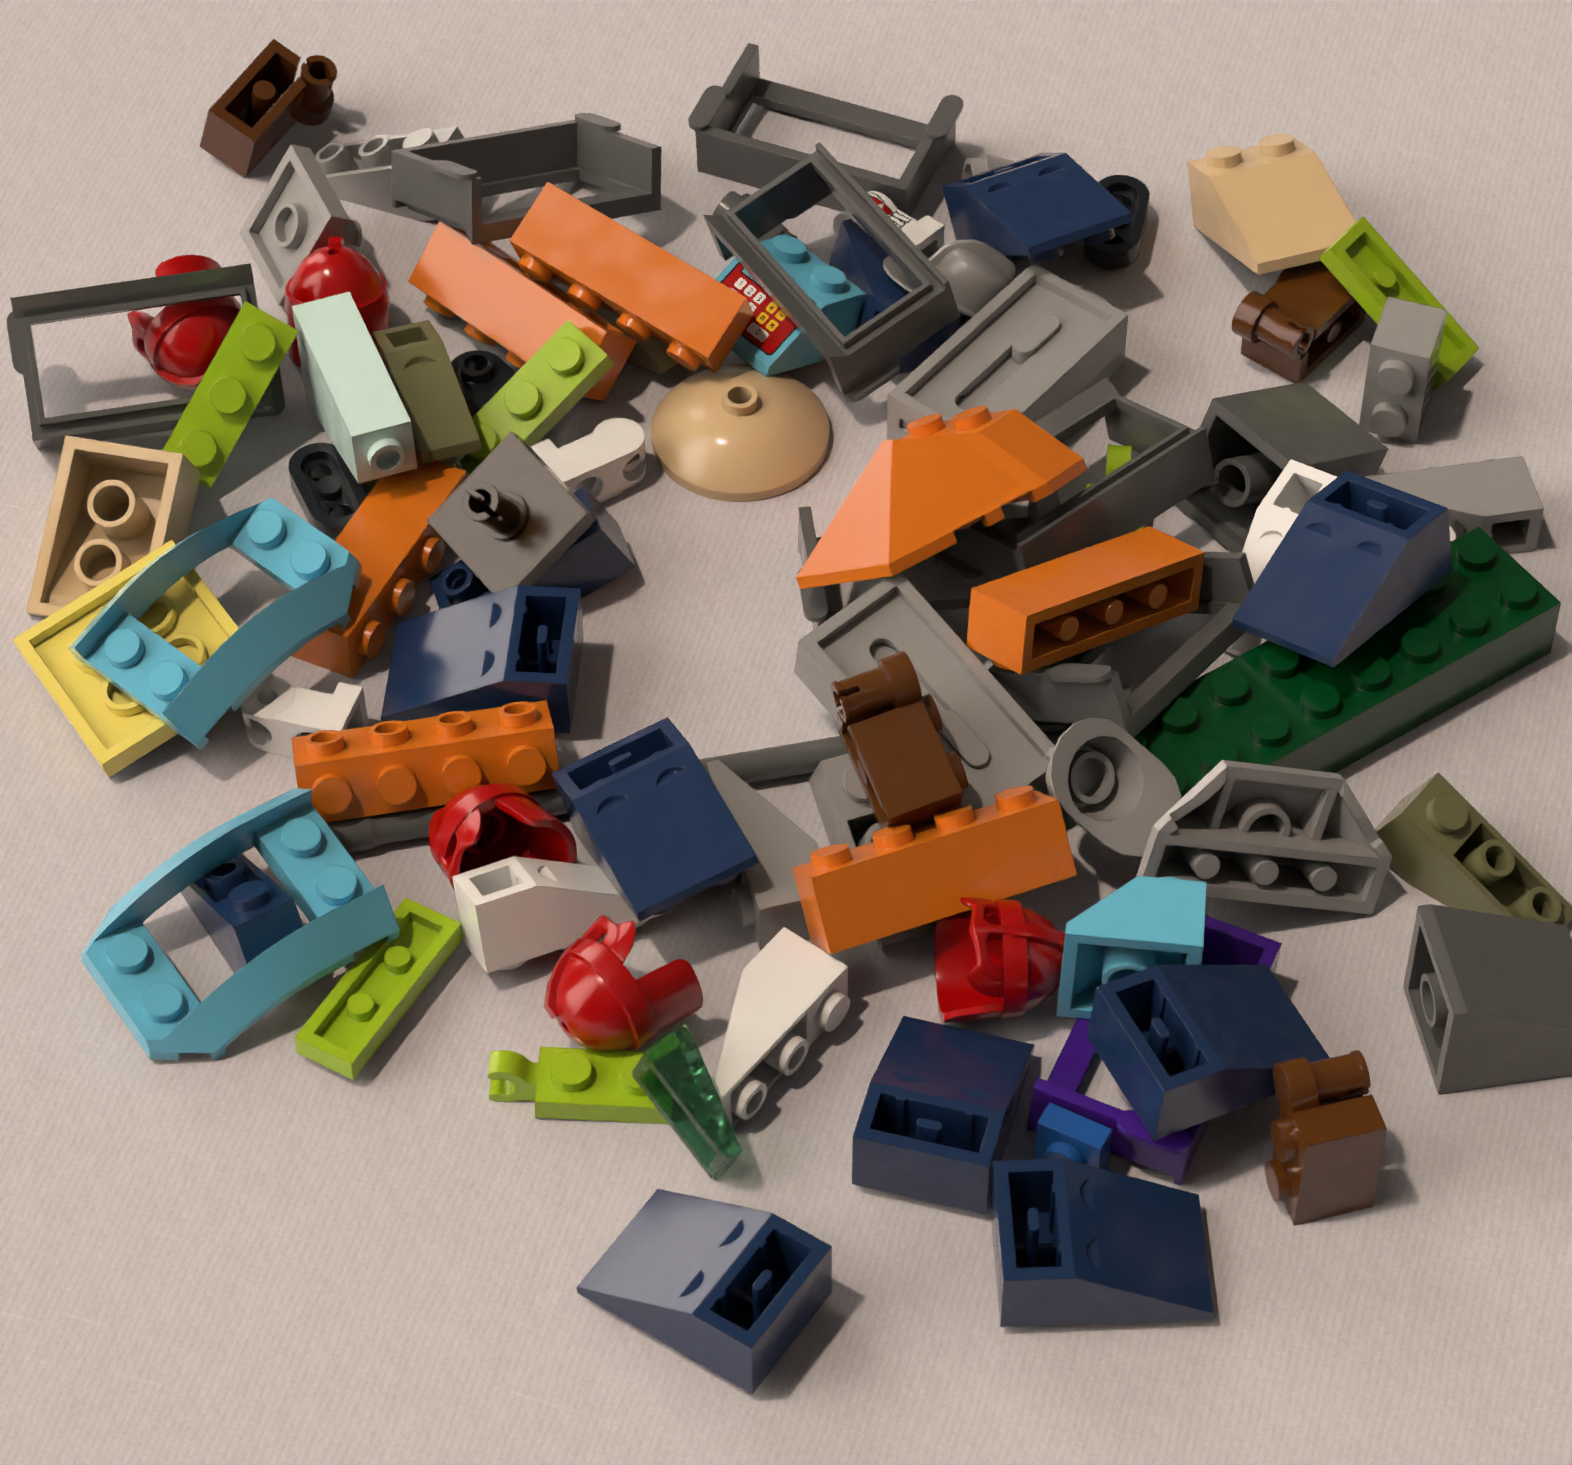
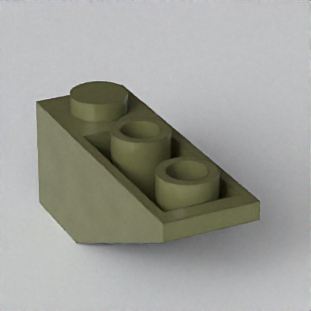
M425 320L371 332L372 340L411 420L415 452L422 464L434 461L452 464L463 459L465 454L482 451L479 435L445 345L431 322Z
M1439 772L1401 799L1375 828L1378 836L1392 855L1390 865L1411 886L1447 907L1568 925L1572 920V906Z

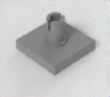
M290 144L243 226L240 235L278 305L285 307V288L287 282L293 277L302 260L315 250L328 246L329 237H343L345 244L360 247L362 228L358 221L350 220L311 149Z

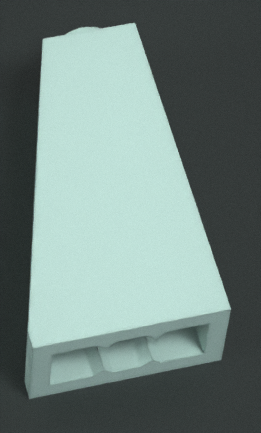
M346 292L292 306L295 329L299 331L296 336L307 402L358 484L416 469L417 462L411 420L351 293Z

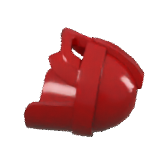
M329 237L328 246L321 247L306 256L296 269L293 277L287 282L285 288L287 325L295 329L292 306L350 292L372 338L371 332L390 328L388 315L390 298L386 279L364 254L345 246L343 237ZM296 336L288 349V356L293 364L301 368Z
M182 255L161 262L155 270V275L159 277L221 268L218 262L206 256ZM233 296L166 306L156 317L145 312L132 311L127 316L132 328L133 346L161 379L184 390L195 391L242 306Z
M509 783L475 785L460 791L449 800L444 808L434 812L429 824L428 843L431 855L448 878L453 890L452 876L513 856L576 864L577 846L569 828L543 809L530 794L518 786Z
M960 897V902L972 908V911H964L934 922L935 982L941 1023H961L989 1018H997L998 1020L1021 1018L1024 1016L1025 1011L1034 1009L1049 999L1058 989L1065 933L1057 930L1049 919L1032 909L1022 907L1020 901L995 899L993 901L979 897Z
M601 914L581 938L574 941L557 961L547 983L544 1008L552 1019H557L564 1033L579 1046L598 1052L623 1049L626 1051H636L653 1040L658 1033L701 1009L703 994L691 964L684 959H676L635 979L623 964L634 946L636 935L634 922L627 921L616 924L609 917Z

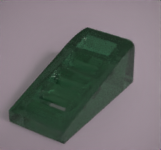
M683 1024L645 1051L632 1071V1077L709 1177L717 1180L728 1171L742 1150L698 1046L686 1024Z

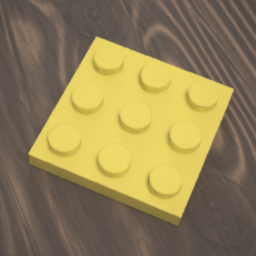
M173 540L165 543L12 639L21 656L108 778L178 733L75 657L68 648L125 584L159 555L176 545ZM192 569L171 586L138 619V621L200 666L239 629L195 569Z

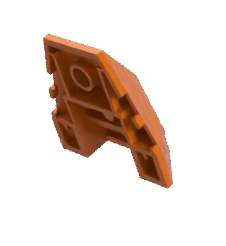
M983 405L965 410L955 415L952 420L943 421L941 414H932L919 418L906 426L909 434L905 437L882 441L796 577L800 589L894 576L956 544L957 540L954 532L957 530L967 529L981 519L983 525L987 527L1005 518L1001 506L1028 500L1037 502L1053 494L1087 470L1084 459L1016 409L990 413L988 407Z

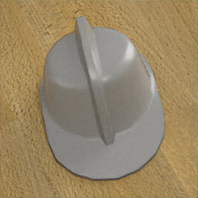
M957 239L945 244L929 258L932 264L949 281L959 313L968 315L971 318L1010 284L1016 271V267L1010 258L986 243L974 239ZM890 256L883 260L884 270L891 279L909 292L917 288V285Z
M1090 717L1073 723L1059 737L1056 745L1050 747L1045 754V758L1049 761L1045 779L1049 796L1059 799L1061 811L1071 817L1101 844L1120 855L1142 857L1153 824L1182 798L1177 781L1167 767L1136 741L1125 729L1109 719Z

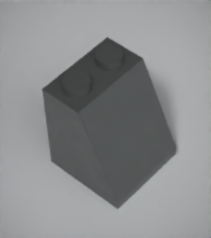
M1306 382L1213 398L1200 427H1206L1213 468L1219 471L1220 481L1213 486L1200 488L1177 503L1176 506L1231 552H1242L1258 506L1291 459L1336 477L1346 470L1365 477L1377 474L1388 448Z
M1434 904L1418 906L1403 989L1438 1095L1572 1076V939L1567 925Z

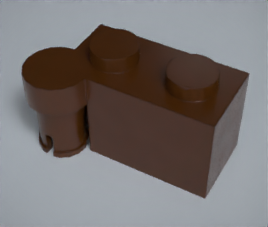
M273 39L208 110L200 147L246 178L296 121L303 125L316 126L328 119L334 103L332 86L337 77L335 63L325 56H309L306 59L307 64L303 62L301 66V75L295 80L301 57Z
M1322 261L1283 269L1276 283L1264 295L1257 291H1252L1246 295L1234 314L1231 327L1235 334L1242 337L1241 355L1293 383H1300L1365 322L1366 311Z
M901 651L879 659L877 668L838 682H831L830 688L836 708L842 706V709L837 713V730L880 829L900 824H909L913 830L935 823L933 817L935 813L961 805L963 790L968 788V780L958 754L955 751L946 754L937 732L943 730V725L936 703L930 694L922 696L920 683L913 664L906 652Z
M1359 1050L1351 1051L1350 1054L1310 1063L1305 1057L1275 1063L1273 1067V1081L1280 1110L1278 1120L1271 1122V1137L1274 1146L1272 1160L1265 1162V1176L1272 1198L1276 1202L1284 1201L1293 1225L1371 1208L1374 1201L1387 1127L1373 1095L1363 1096L1369 1094L1368 1088L1371 1086L1368 1066L1364 1056Z

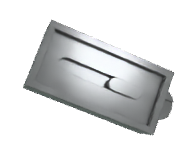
M1032 263L888 393L887 440L901 439L908 435L906 426L919 418L932 414H941L943 421L952 420L955 415L965 410L983 405L988 407L990 413L1016 409L1031 421H1037L1105 377L1110 379L1124 366L1128 314L1108 304L1105 297L1102 299L1096 293L1083 290V285H1073Z
M901 572L882 580L798 641L794 673L836 721L837 713L842 709V706L836 708L830 688L831 682H838L877 668L879 659L901 651L906 652L917 674L922 696L930 694L940 713L943 730L937 732L946 754L955 751L965 769L968 788L963 790L961 805H971L973 810L996 803L994 796L997 793L1019 786H1033L1034 791L1043 794L1048 793L1045 779L1049 761L1045 758V754L1050 747L1055 745Z

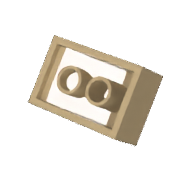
M1276 134L1266 136L1260 140V145L1244 149L1233 146L1217 147L1209 150L1205 158L1187 162L1194 227L1257 275L1321 261L1319 257L1356 222L1316 152L1291 135Z
M65 436L26 613L32 616L47 618L170 540H173L175 544L184 540L189 530L201 475L186 456L169 451Z

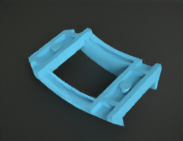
M270 498L201 529L159 555L119 590L69 646L68 650L202 751L210 741L205 735L229 708L236 712L253 691L277 667L309 641L335 625H339L344 629L352 620L348 615L353 587L358 590L362 565L347 549L274 498ZM229 547L290 590V592L252 617L200 666L138 621V619L184 575L216 553Z
M293 788L212 829L154 869L110 908L81 954V959L90 975L150 1060H179V1053H210L212 1058L216 1060L226 1054V1047L279 1004L320 978L354 961V953L385 938L387 943L399 938L400 929L384 884L377 888L373 887L312 805V789ZM255 847L309 920V923L259 954L199 1003L143 922L175 895L205 874Z

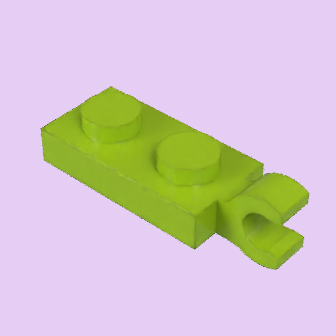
M540 1046L539 1061L535 1063L514 1051L490 1052L488 1079H491L489 1099L497 1102L535 1101V1118L671 1125L675 1053L622 1050L598 1052L583 1048Z

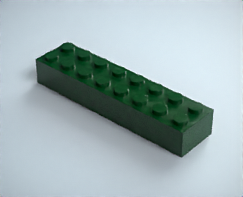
M1478 526L1450 542L1452 571L1335 667L1326 665L1273 642L1266 641L1194 680L1134 739L1157 757L1172 773L1177 781L1182 797L1222 760L1336 773L1551 653L1561 602Z

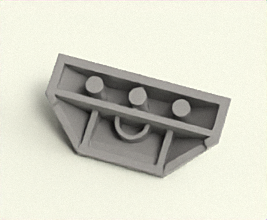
M1222 760L1153 824L1136 877L1161 878L1170 876L1182 880L1207 882L1206 897L1372 914L1391 863L1392 855L1378 836L1363 808L1340 774Z

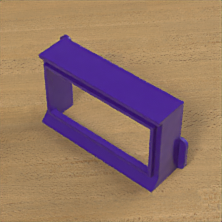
M1205 915L1204 947L1201 965H1267L1275 975L1282 943ZM1077 1018L1047 1081L1038 1078L1033 1087L1026 1131L1037 1130V1122L1050 1102L1111 1128L1110 1153L1175 1177L1174 1183L1181 1186L1210 1120L1153 1141L1134 1110L1124 1111L1077 1093L1097 1052L1087 1037L1090 1019Z

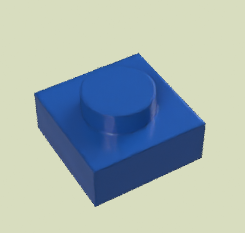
M1049 1102L1037 1122L1035 1159L1064 1158L1108 1170L1112 1129Z

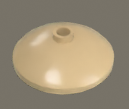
M751 365L721 366L717 373L705 370L693 375L676 385L665 395L653 416L651 441L655 458L660 467L673 481L683 488L710 499L728 502H751L782 495L807 481L818 470L826 457L830 442V424L826 409L820 399L799 380L784 373L765 377Z

